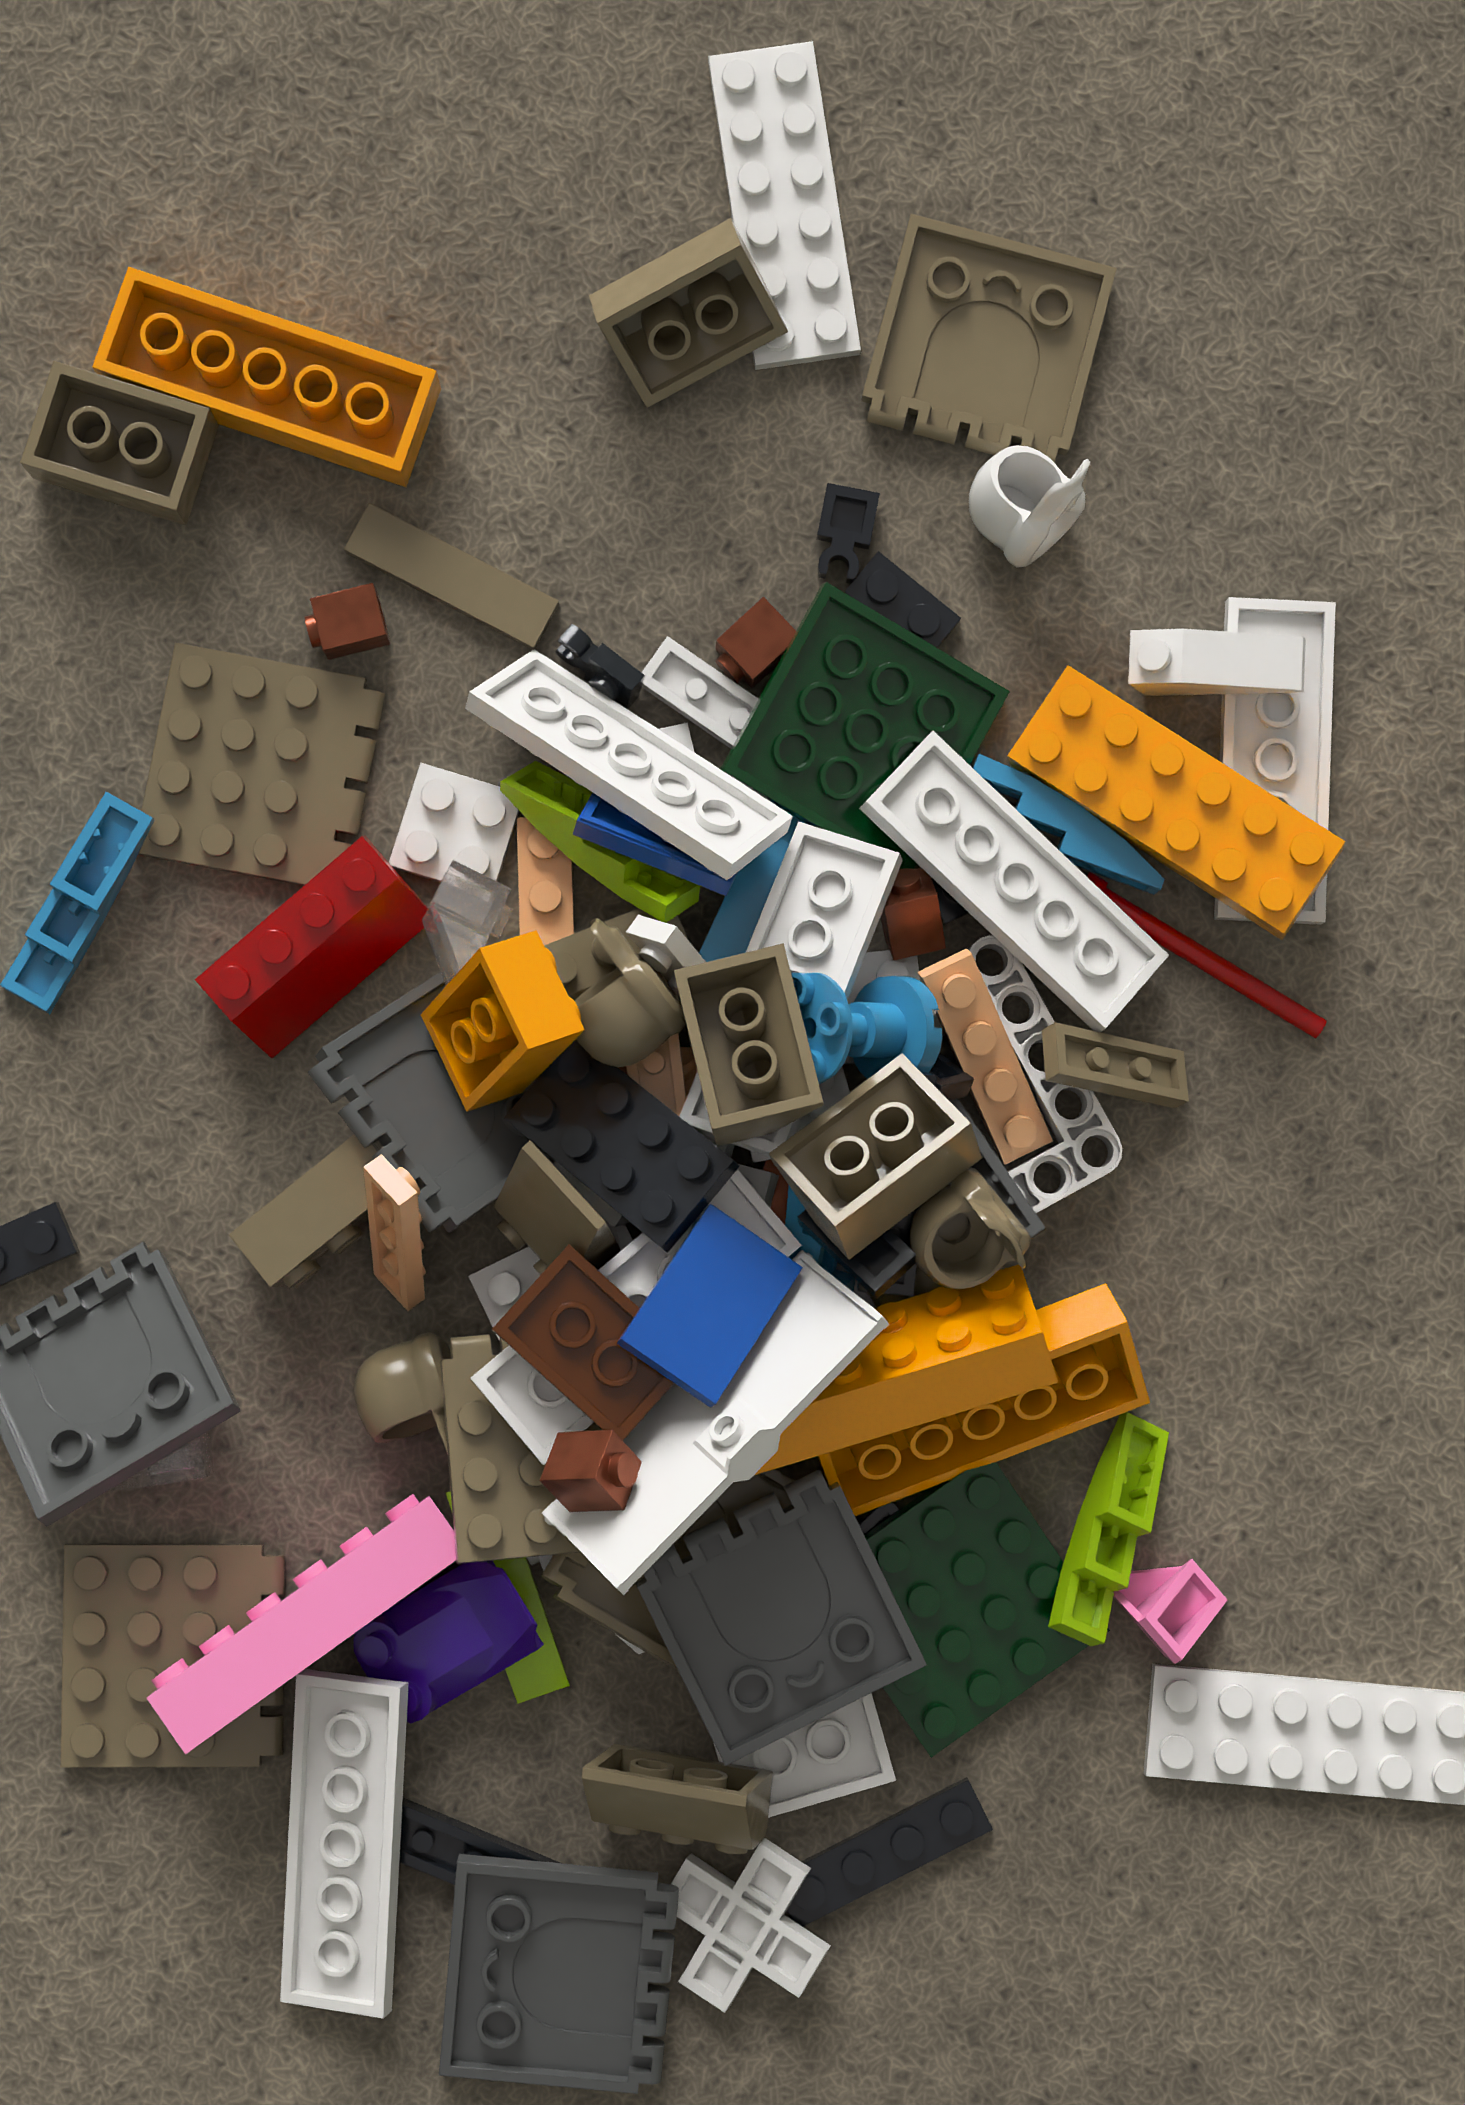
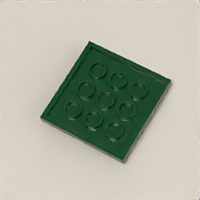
M825 582L821 585L793 639L785 650L725 759L721 770L808 825L898 852L903 860L900 869H914L917 863L859 808L932 731L970 765L1010 691L828 582Z
M996 1462L966 1470L951 1480L931 1487L864 1535L927 1664L884 1686L883 1689L931 1758L1089 1646L1048 1627L1064 1562Z

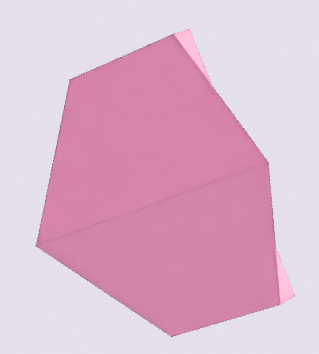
M1190 1559L1183 1566L1131 1571L1128 1588L1114 1591L1113 1596L1159 1651L1174 1664L1185 1657L1227 1602V1598L1193 1559Z

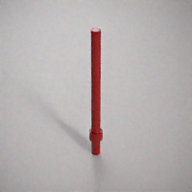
M1091 871L1088 872L1086 876L1156 943L1316 1039L1322 1032L1327 1020L1106 887L1108 884L1106 880Z

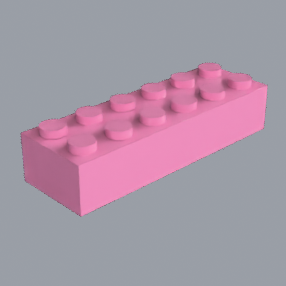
M414 1494L410 1495L385 1513L391 1522L374 1535L368 1527H365L339 1546L345 1556L328 1568L320 1559L293 1579L298 1587L296 1591L282 1601L274 1592L246 1612L252 1621L237 1633H234L229 1625L199 1646L204 1654L202 1658L189 1667L184 1659L181 1658L151 1680L157 1690L151 1693L147 1700L185 1755L456 1561L454 1530L430 1496L419 1502Z

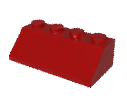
M361 836L200 974L195 981L233 1024L270 1058H273L436 917L366 836Z

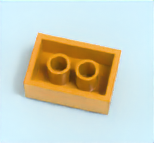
M537 930L479 948L421 1014L466 1112L522 1093L585 1030L581 1023L579 1008L576 1002L568 996L557 973L555 958L551 951L544 947Z

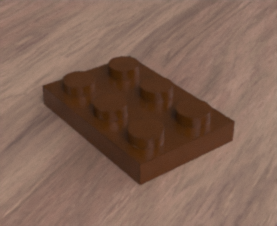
M570 1244L492 1328V1331L601 1430H613L622 1440L628 1436L674 1384L671 1380L617 1344L639 1310V1307Z

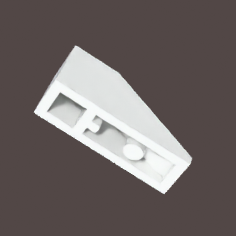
M1196 629L1130 630L1128 684L1143 695L1149 696L1304 692L1306 638L1303 636Z

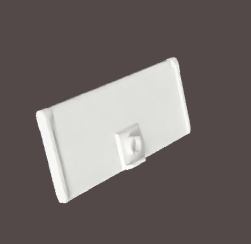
M801 1250L792 1259L803 1267L716 1405L712 1408L708 1407L674 1383L623 1440L642 1461L637 1480L633 1485L625 1510L569 1512L556 1499L542 1512L545 1522L548 1525H554L623 1595L629 1591L628 1589L733 1482L750 1480L778 1451L781 1433L889 1325L887 1320L877 1310L823 1269L810 1253Z

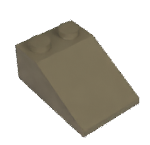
M531 1140L521 1148L495 1202L494 1208L503 1218L496 1227L517 1250L527 1244L540 1260L533 1265V1268L539 1275L549 1267L568 1244L599 1270L621 1251L609 1226Z

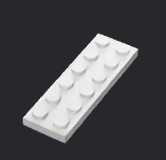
M813 41L708 56L732 221L752 256L788 329L787 333L752 351L755 370L860 355L861 347Z
M1228 597L1225 601L1224 631L1303 636L1306 638L1304 692L1222 694L1220 762L1328 830L1336 602ZM1327 874L1294 923L1320 925L1325 923ZM1215 898L1214 920L1251 921Z
M535 649L469 692L465 709L725 880L730 879L788 832L792 815Z
M934 731L919 744L859 808L1093 1031L1102 1032L1169 956L1165 950Z
M798 822L746 952L784 943L791 974H825L839 984L848 1000L903 861L900 853ZM697 1071L679 1117L699 1133L714 1138ZM800 1119L772 1134L731 1144L769 1156L771 1151L795 1134Z
M738 1169L710 1202L787 1257L802 1246ZM701 1214L668 1253L642 1233L598 1271L640 1308ZM510 1346L506 1347L470 1378L542 1465L547 1462L558 1432L584 1431L594 1423Z
M1152 1664L1144 1775L1148 1777L1465 1805V1692Z
M304 1669L296 1675L280 2002L377 2018H385L392 2011L408 1682Z

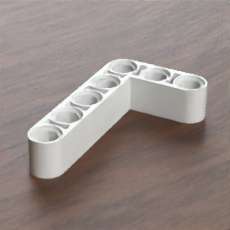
M989 935L977 940L969 948V951L972 953L975 961L978 951L985 948L993 949L1002 956L1004 964L1001 974L987 976L981 973L1037 1105L1059 1143L1007 1171L1035 1213L1113 1171L1122 1158L1123 1148L1118 1135L1093 1091L1048 1082L1045 1080V1072L1035 1069L1030 1064L1028 1058L1030 1047L1035 1043H1043L1042 1029L1053 1024L1054 1020L1022 962L994 936ZM1011 995L1019 996L1028 1003L1030 1011L1026 1022L1015 1024L1005 1018L1002 1012V1003L1006 997ZM1061 1090H1071L1080 1097L1082 1103L1081 1112L1073 1120L1060 1116L1056 1111L1055 1098ZM1089 1137H1097L1107 1147L1108 1157L1101 1167L1088 1165L1082 1157V1145ZM1041 1163L1054 1165L1059 1170L1061 1176L1058 1189L1051 1194L1040 1191L1033 1179L1034 1172Z

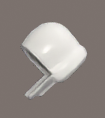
M1016 445L999 451L978 470L972 483L968 502L969 513L974 525L984 537L1004 551L1008 562L1016 568L1032 564L1072 527L1085 508V492L1083 491L1082 482L1090 466L1089 459L1084 460L1073 477L1069 479L1048 456L1036 449Z

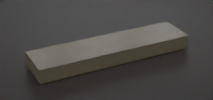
M368 503L344 548L346 554L532 650L538 646L559 606L557 599L371 503Z

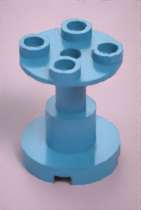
M822 973L791 974L819 1084L836 1075L843 1066L847 1056L853 1057L855 1065L867 1079L878 1072L879 1068H883L902 1053L920 1072L929 1073L940 1052L942 1028H934L932 1010H939L934 995L921 981L906 976L878 977L865 985L858 993L854 1002L848 1004L842 988L831 977Z

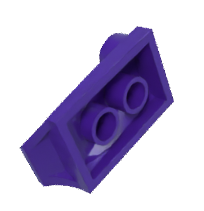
M493 1561L460 1564L394 1604L355 1632L353 1640L355 1655L367 1677L409 1683L407 1722L410 1724L422 1720L432 1711L525 1658L544 1644L536 1632L537 1623L504 1569L496 1567Z

